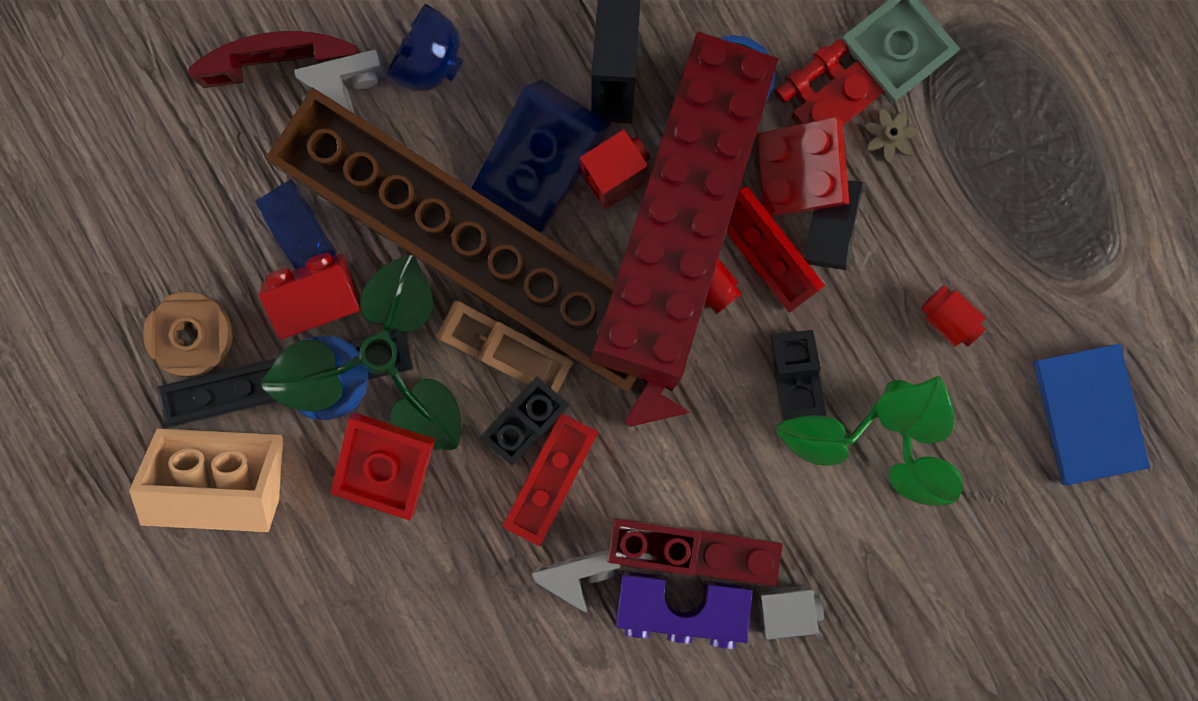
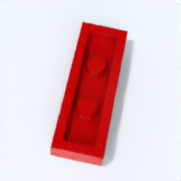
M748 186L740 189L726 233L790 313L825 285Z
M562 413L558 417L502 527L541 546L599 432Z

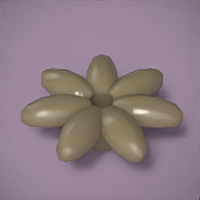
M881 109L879 112L880 124L867 123L864 126L866 131L877 136L867 145V150L874 151L883 147V155L886 162H890L893 159L895 149L904 155H910L912 150L904 139L917 136L919 131L911 127L903 128L908 116L906 111L899 113L892 121L887 110Z

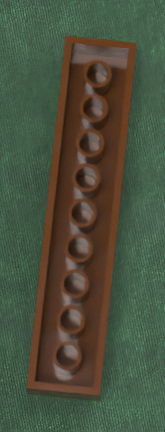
M312 87L265 157L267 161L281 172L410 255H413L430 268L624 393H628L638 377L590 362L615 280Z

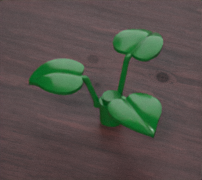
M940 376L915 385L903 380L889 382L877 404H872L868 415L848 435H845V427L840 421L825 416L811 415L792 418L776 426L779 437L800 458L815 465L830 466L845 461L849 454L847 445L855 443L872 421L879 417L880 423L884 428L898 432L903 436V459L905 463L895 464L889 469L891 485L900 495L919 504L940 506L952 504L955 501L958 502L962 493L963 479L954 465L936 457L925 456L914 460L911 453V438L920 443L934 444L947 439L952 432L954 425L953 404Z

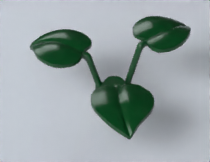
M413 255L388 263L366 283L360 301L362 315L368 322L384 324L380 334L372 335L363 342L360 356L353 357L349 362L335 368V355L327 345L316 340H302L287 347L261 380L262 388L279 403L292 409L315 412L331 407L340 399L343 389L337 375L344 374L359 365H362L372 374L387 372L405 397L394 404L390 414V423L434 438L433 450H454L459 445L461 416L451 391L439 381L423 379L410 392L400 377L397 368L394 366L397 348L395 343L388 337L391 327L403 333L413 332L428 321L433 309L431 288L419 267L417 259Z

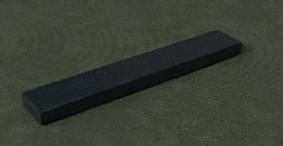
M397 330L390 331L388 337L395 343L397 348L394 366L397 368L398 373L414 370L406 333ZM370 336L347 342L355 346L360 352L363 342ZM277 358L157 386L165 427H176L278 402L267 394L261 386V380L271 369ZM368 372V380L389 376L387 372L383 374Z

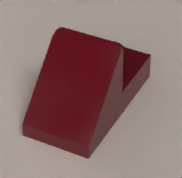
M648 381L624 423L633 427L687 414L690 411L661 394L664 388L671 392L673 391L672 388Z

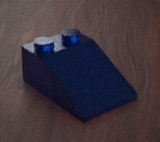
M542 79L526 85L471 189L542 234L581 175L580 157L600 144L611 124Z

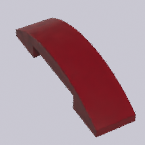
M304 31L268 32L225 44L200 58L188 68L189 77L202 88L244 83L242 67L313 57H315L319 64L359 54L360 51L355 45L329 35Z

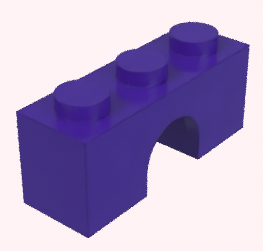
M622 570L616 626L617 628L625 629L624 635L635 638H650V632L667 634V640L678 643H692L693 637L710 639V645L720 648H735L736 642L747 643L753 590L748 585L706 580L704 597L701 603L691 611L680 612L672 609L665 602L666 579L664 575Z

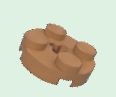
M179 292L163 299L162 301L164 302L158 306L156 311H151L144 325V345L150 357L155 359L158 365L163 367L162 369L173 375L195 377L207 374L225 363L232 345L233 328L223 305L202 294ZM188 323H193V329L198 330V337L193 340L192 345L187 346L186 340L179 339V332L185 331Z

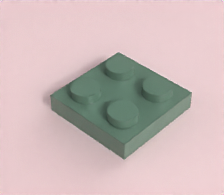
M888 0L841 38L848 46L850 56L855 61L858 60L884 91L883 95L892 105L960 50L958 45L919 0Z

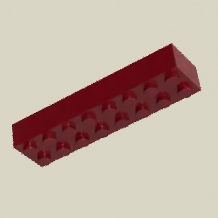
M697 31L590 362L672 389L682 379L779 58Z

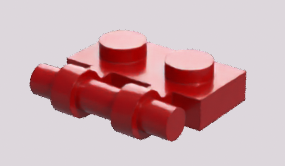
M838 39L829 47H821L813 54L814 59L800 70L794 69L784 77L785 82L774 90L775 95L782 103H786L794 95L802 103L791 115L798 125L837 117L842 120L844 126L884 93L858 60L846 70L842 68L838 60L849 52L848 46L843 40ZM824 73L831 82L815 93L809 83Z

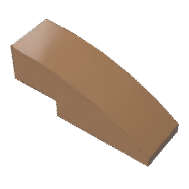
M455 300L435 338L526 385L538 376L556 393H558L574 362L501 322H497Z

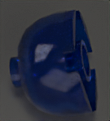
M425 3L412 22L411 29L406 38H403L386 78L412 91L423 92L435 89L445 78L452 82L463 63V59L457 56L461 43L458 30L449 18Z

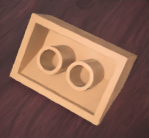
M157 428L129 490L140 526L269 532L279 502L283 450L282 435Z

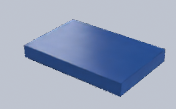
M1121 343L1033 361L1062 485H1072L1150 468Z

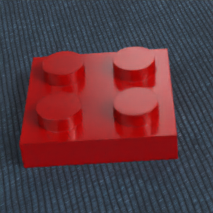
M833 117L757 133L763 207L771 217L849 204L843 123L841 119Z
M354 412L348 419L330 494L410 521L417 508L435 439Z

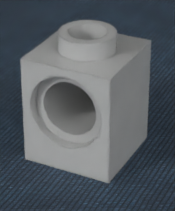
M808 585L756 590L761 633L766 640L819 634L817 621L824 620L822 600L820 595H814L813 589Z

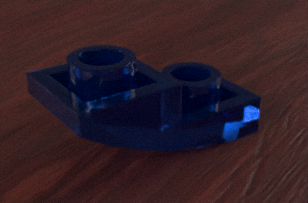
M289 179L255 201L266 224L295 270L305 267L307 260L319 254L330 253L331 257L337 254V250L315 220V212L292 179Z

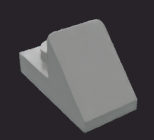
M376 49L294 70L296 79L306 90L310 92L313 87L352 113H354L348 87L353 86L355 89H366L378 84V80L388 78L384 61Z
M609 549L535 568L532 576L535 583L587 613L588 605L581 578L588 577L589 583L603 581L614 577L613 570L621 567L620 564L607 562Z

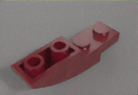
M614 518L607 562L691 576L697 574L777 587L783 543L719 531Z

